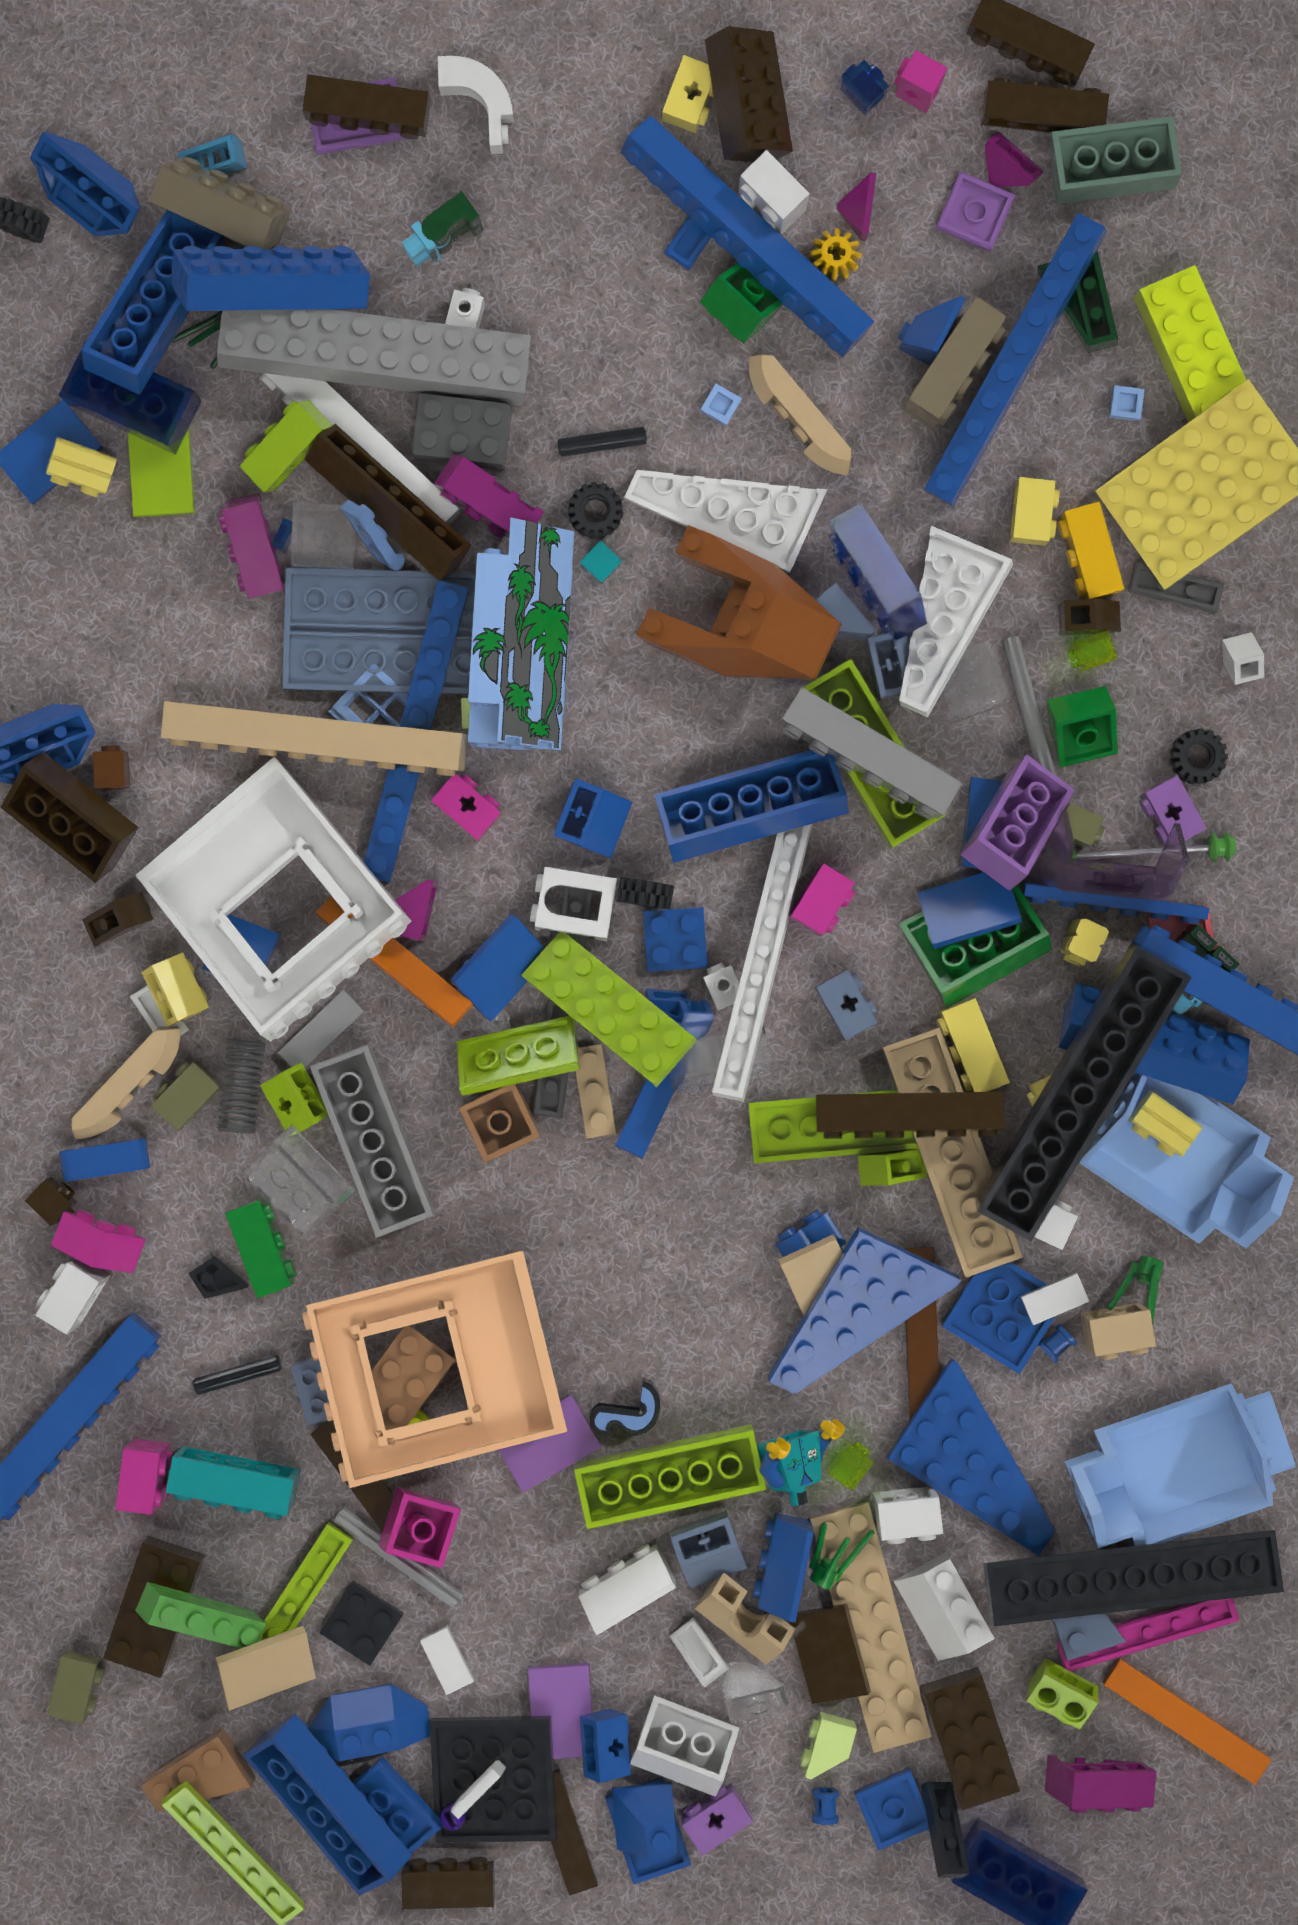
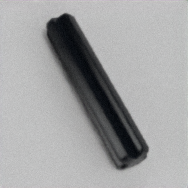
M635 427L560 438L557 444L559 455L564 457L645 445L647 443V436L644 427Z
M273 1355L197 1377L193 1380V1387L196 1394L200 1395L276 1373L282 1369L281 1360L278 1355Z

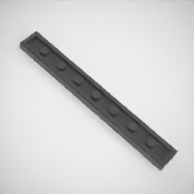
M564 886L560 915L590 920L594 891ZM566 933L586 949L588 936ZM548 999L545 1021L569 1016ZM569 1072L537 1079L532 1115L563 1118Z

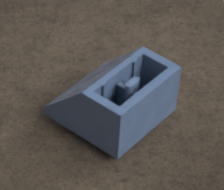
M913 629L869 637L864 642L878 701L901 695Z
M727 1510L670 1530V1538L690 1588L713 1581L723 1573L730 1575L747 1568Z

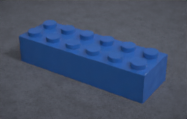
M166 210L82 347L81 353L84 369L140 395L190 312L185 310L171 285L173 249H183L186 246L214 249L216 246H224V235Z
M195 246L173 249L171 285L186 311L367 309L370 273L354 250L346 246H335L334 249H321L317 246H306L304 249H291L287 246H276L274 249H261L256 246H246L244 249H231L226 246H216L214 249H200Z
M810 750L654 794L673 863L848 814L847 794L838 767L835 764V758L829 754L822 757Z
M1076 982L1064 1008L1058 1048L1068 1049L1102 990ZM1170 1013L1134 1073L1234 1104L1247 1081L1250 1039Z
M296 1714L266 1731L243 1754L359 1896L391 1881L411 1858L412 1855L406 1849L404 1842L396 1837L387 1826L384 1818L373 1809L365 1795L354 1786L347 1777L346 1772L335 1763L328 1754L327 1749L317 1741L308 1730L306 1723L300 1720Z

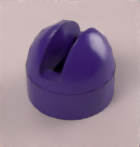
M454 1803L445 1806L440 1815L442 1826L451 1831L459 1829L466 1819V1813L458 1819L451 1812ZM447 1812H450L452 1820L456 1825H453L451 1823L450 1819L446 1814Z

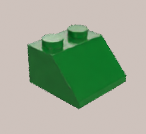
M739 263L718 276L700 300V303L707 309L708 313L717 318L729 330L730 334L739 339L743 344L756 335L783 306V303L770 290L764 288L759 280L746 268L740 266Z
M1106 686L1046 700L1048 722L1059 768L1118 754L1116 707Z

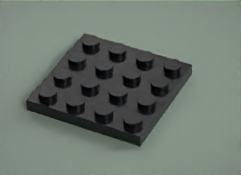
M551 1716L432 1718L430 1720L434 1812L439 1818L445 1806L455 1803L495 1761L499 1760L506 1767L501 1777L465 1812L466 1819L463 1825L453 1831L442 1827L436 1833V1843L557 1840ZM447 1812L446 1814L450 1819L451 1823L453 1825H456L452 1820L450 1812Z

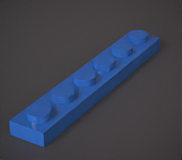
M1024 882L1023 895L1029 896V902L1047 904L1048 899L1060 900L1059 906L1077 908L1078 903L1090 904L1089 910L1108 912V907L1120 908V914L1138 916L1139 911L1151 912L1150 918L1169 920V915L1181 916V922L1199 924L1200 919L1208 920L1209 907L1203 905Z

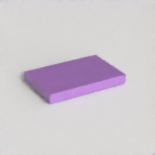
M395 77L366 82L397 87ZM328 123L325 127L312 125L317 155L406 139L401 137L400 133L388 132L387 135H377L370 132V129L365 128L349 131L340 128V125Z
M572 1393L560 1400L567 1432L498 1450L522 1492L601 1448L602 1445Z
M589 1663L528 1667L531 1716H551L553 1758L582 1757L580 1716L592 1713Z

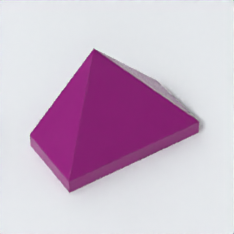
M1000 131L984 145L989 183L996 187L1030 186L1044 173L1041 168Z
M872 172L837 204L836 208L857 237L863 241L867 240L877 174Z

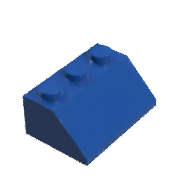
M775 1513L773 1521H767L765 1538L769 1539L767 1551H761L758 1568L763 1569L761 1580H755L752 1598H757L759 1609L794 1623L796 1622L814 1534L810 1520Z

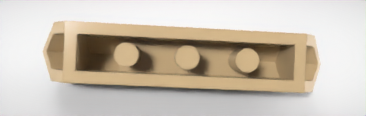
M757 355L749 357L750 379L758 398L763 405L774 401L773 409L782 420L787 418L795 426L792 431L801 443L804 444L807 441L810 444L803 453L814 463L828 471L848 475L851 448L774 356Z
M159 1026L73 1116L72 1131L75 1139L93 1137L112 1128L122 1119L115 1108L118 1107L122 1110L134 1098L130 1092L137 1085L143 1088L154 1077V1074L150 1071L154 1070L162 1075L165 1074L177 1054L181 1028Z

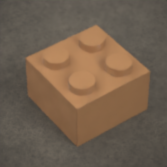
M518 1084L500 1087L459 1107L484 1163L541 1136Z

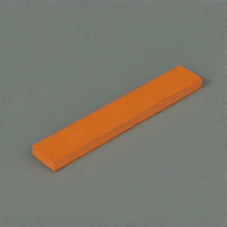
M331 896L315 913L316 917L329 926L345 911ZM351 913L347 917L352 918L354 915ZM394 938L383 945L382 951L377 956L368 958L451 1028L473 1007V1003Z
M1120 1657L1102 1682L1106 1687L1254 1785H1256L1272 1761L1269 1756Z

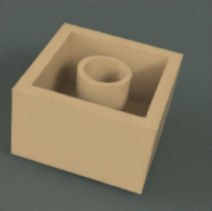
M1140 1303L1116 1306L1112 1310L1105 1308L1080 1313L1085 1347L1095 1357L1099 1356L1100 1360L1115 1359L1118 1357V1353L1130 1351V1355L1144 1354L1148 1352V1348L1156 1347L1150 1310Z

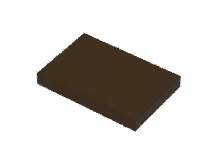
M847 1603L797 1612L796 1622H790V1625L795 1628L793 1636L812 1704L869 1695L871 1689Z

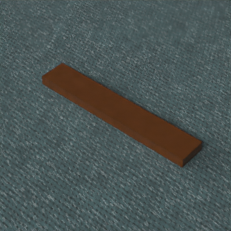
M934 1247L903 1248L935 1264ZM936 1300L906 1320L909 1421L939 1377Z

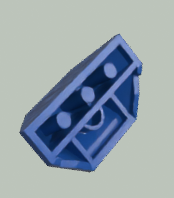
M46 131L42 132L30 158L33 165H36L38 176L47 198L95 237L128 233L141 209L133 184L86 145Z
M51 704L1 724L0 782L13 784L23 765L42 752H45L65 769L79 765L91 739L95 735V730L83 706Z
M390 1683L331 1694L308 1727V1730L327 1749L328 1754L333 1760L343 1761L401 1750L430 1737V1717L427 1704Z

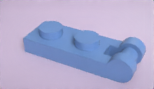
M347 500L340 509L372 557L381 563H385L392 570H399L405 562L404 555L391 548L386 540L388 534L373 520L375 518L374 513L364 504L359 506Z

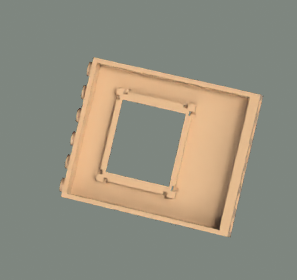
M523 1250L306 1305L307 1311L302 1312L306 1331L312 1329L314 1342L309 1343L313 1360H319L322 1372L317 1373L319 1387L321 1391H327L329 1402L324 1403L327 1420H333L336 1429L335 1433H331L335 1452L341 1450L343 1463L338 1464L342 1482L348 1481L349 1488L567 1432ZM446 1316L468 1410L386 1430L364 1337Z

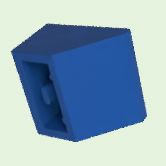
M575 778L554 832V837L611 859L633 802Z

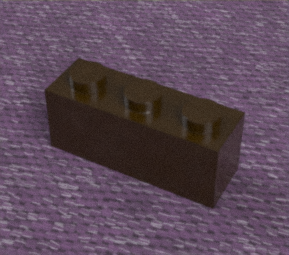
M473 1857L469 1859V1862H457L456 1858H442L439 1860V1863H427L426 1859L417 1858L409 1860L402 1868V1910L494 1907V1861H487L485 1857Z

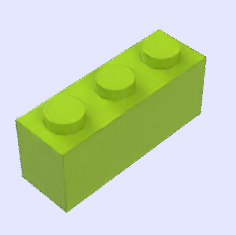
M310 400L293 401L284 409L283 414L285 416L280 422L270 425L263 434L265 438L262 442L254 444L244 455L246 459L240 467L264 493L277 490L304 461L317 436L333 426Z

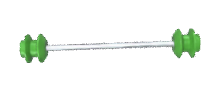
M1212 832L1207 839L1206 845L1077 853L1075 846L1069 841L1066 848H1060L1058 843L1055 842L1054 848L1048 851L1049 866L1055 867L1056 872H1059L1061 866H1067L1069 871L1072 872L1077 865V859L1207 851V855L1213 863L1217 861L1218 856H1224L1225 860L1229 862L1231 855L1236 854L1235 838L1230 837L1228 832L1224 833L1223 838H1217L1215 833Z

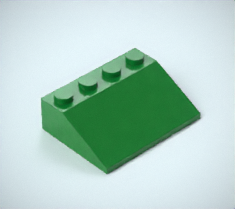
M1017 885L1012 888L1022 920V923L934 949L923 911L899 923L903 934L946 1009L1052 951L1049 933Z

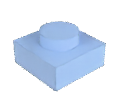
M715 384L700 412L727 427L742 398Z
M1114 385L1112 388L1109 418L1139 422L1145 389Z

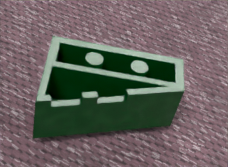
M1098 250L1063 311L1064 316L1088 353L1118 346L1117 330ZM1050 262L1037 266V271L1041 278Z

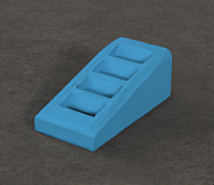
M232 134L178 153L179 159L195 156L196 160L201 163L200 167L208 171L218 170L227 174L247 168L241 140ZM226 149H229V154H230V158H231V159L228 158V154H227V150H226ZM216 151H219L220 163L216 162L214 154ZM203 154H207L209 167L205 168Z

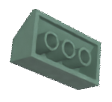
M1173 116L1051 133V177L1056 204L1176 189L1182 176Z

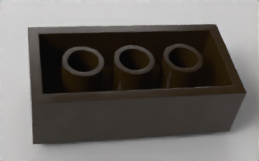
M727 26L704 39L724 160L754 162L766 150L777 160L793 152L774 31Z
M42 752L23 765L0 807L94 883L98 882L115 868L139 828L45 752Z
M147 1536L141 1544L103 1659L159 1678L162 1677L167 1670L179 1632L148 1625L135 1610L147 1582L192 1594L205 1554Z
M975 1667L921 1685L962 1811L1020 1792L979 1668Z

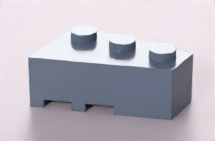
M1105 1613L1052 1620L1063 1655L1067 1660L1126 1642Z

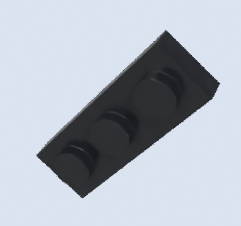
M927 1781L921 1785L937 1876L938 1878H964L970 1873L953 1783Z

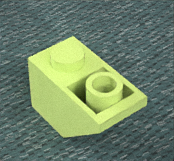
M824 1712L819 1713L818 1720L812 1719L808 1737L812 1738L809 1749L804 1748L800 1761V1766L804 1767L805 1778L813 1779L849 1759L857 1731L855 1721Z

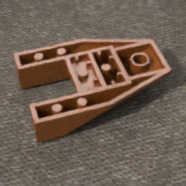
M688 525L675 553L692 566L733 581L732 587L710 632L649 608L636 636L654 648L725 677L816 680L842 624L776 564L713 534Z

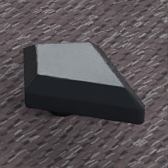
M215 1256L188 1273L204 1299L249 1287L245 1280Z

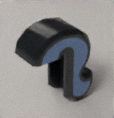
M643 1377L639 1407L597 1403L590 1412V1425L596 1433L606 1436L612 1434L613 1425H617L626 1434L636 1436L647 1433L656 1424L660 1412V1395L657 1387L651 1380Z

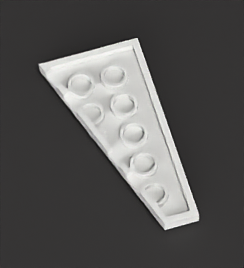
M636 470L624 500L686 528L690 525L713 534L776 564L782 571L790 574L827 489L800 488V486H779L761 482L711 479L702 476L691 477L674 475L673 473Z
M933 526L930 529L929 546L926 551L925 568L914 617V629L910 639V651L899 700L901 706L925 717L930 715L1013 566L1012 559Z

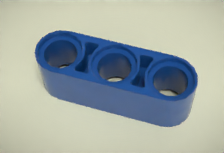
M146 1138L59 1151L64 1182L151 1168Z

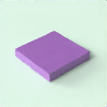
M960 171L936 229L991 252L1015 194Z

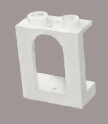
M545 867L544 874L537 875L535 892H540L538 904L532 905L530 922H535V930L537 931L546 929L595 937V940L607 942L617 878ZM559 885L602 892L598 921L551 913L545 906L546 892L550 888Z

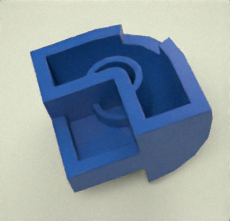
M646 989L645 997L693 1035L697 1040L696 1042L702 1040L709 1032L714 1014L706 999L698 1002L686 999L688 992Z

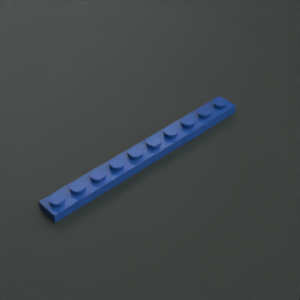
M438 581L400 727L432 729L469 588L445 581ZM395 764V770L388 769L364 860L365 865L374 876L386 882H391L420 774V772L406 771L407 765Z

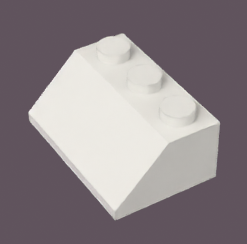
M649 1544L641 1546L633 1552L635 1557L625 1563L622 1559L618 1560L607 1568V1574L599 1579L597 1575H594L581 1584L582 1589L579 1590L578 1597L596 1635L676 1588L675 1573L657 1544L652 1547Z
M947 1552L894 1580L896 1587L938 1661L969 1654L995 1639Z
M654 1695L630 1764L716 1797L724 1781L739 1727Z

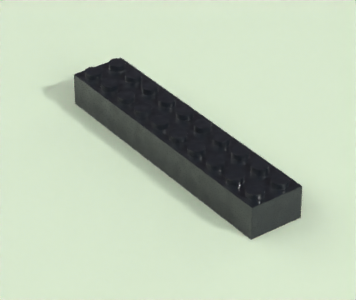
M1134 940L1131 942L975 1202L977 1212L1027 1240H1033L1192 977L1187 970Z

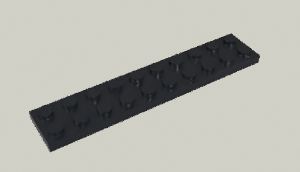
M1275 1530L983 1563L991 1626L1284 1592Z

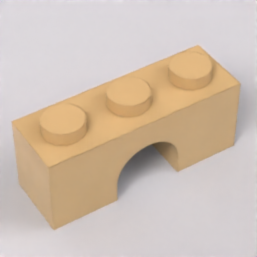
M723 1573L706 1588L694 1609L767 1665L784 1651L795 1628L782 1618L771 1613L756 1615L747 1610L742 1600L748 1591Z

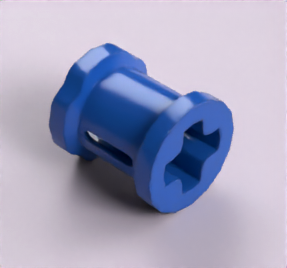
M1060 1323L1056 1326L1057 1330L1038 1344L1055 1363L1059 1361L1058 1357L1071 1345L1075 1346L1078 1344Z
M833 1787L813 1788L812 1795L815 1797V1813L812 1815V1822L820 1825L837 1824L839 1816L836 1814V1798L839 1797V1791Z

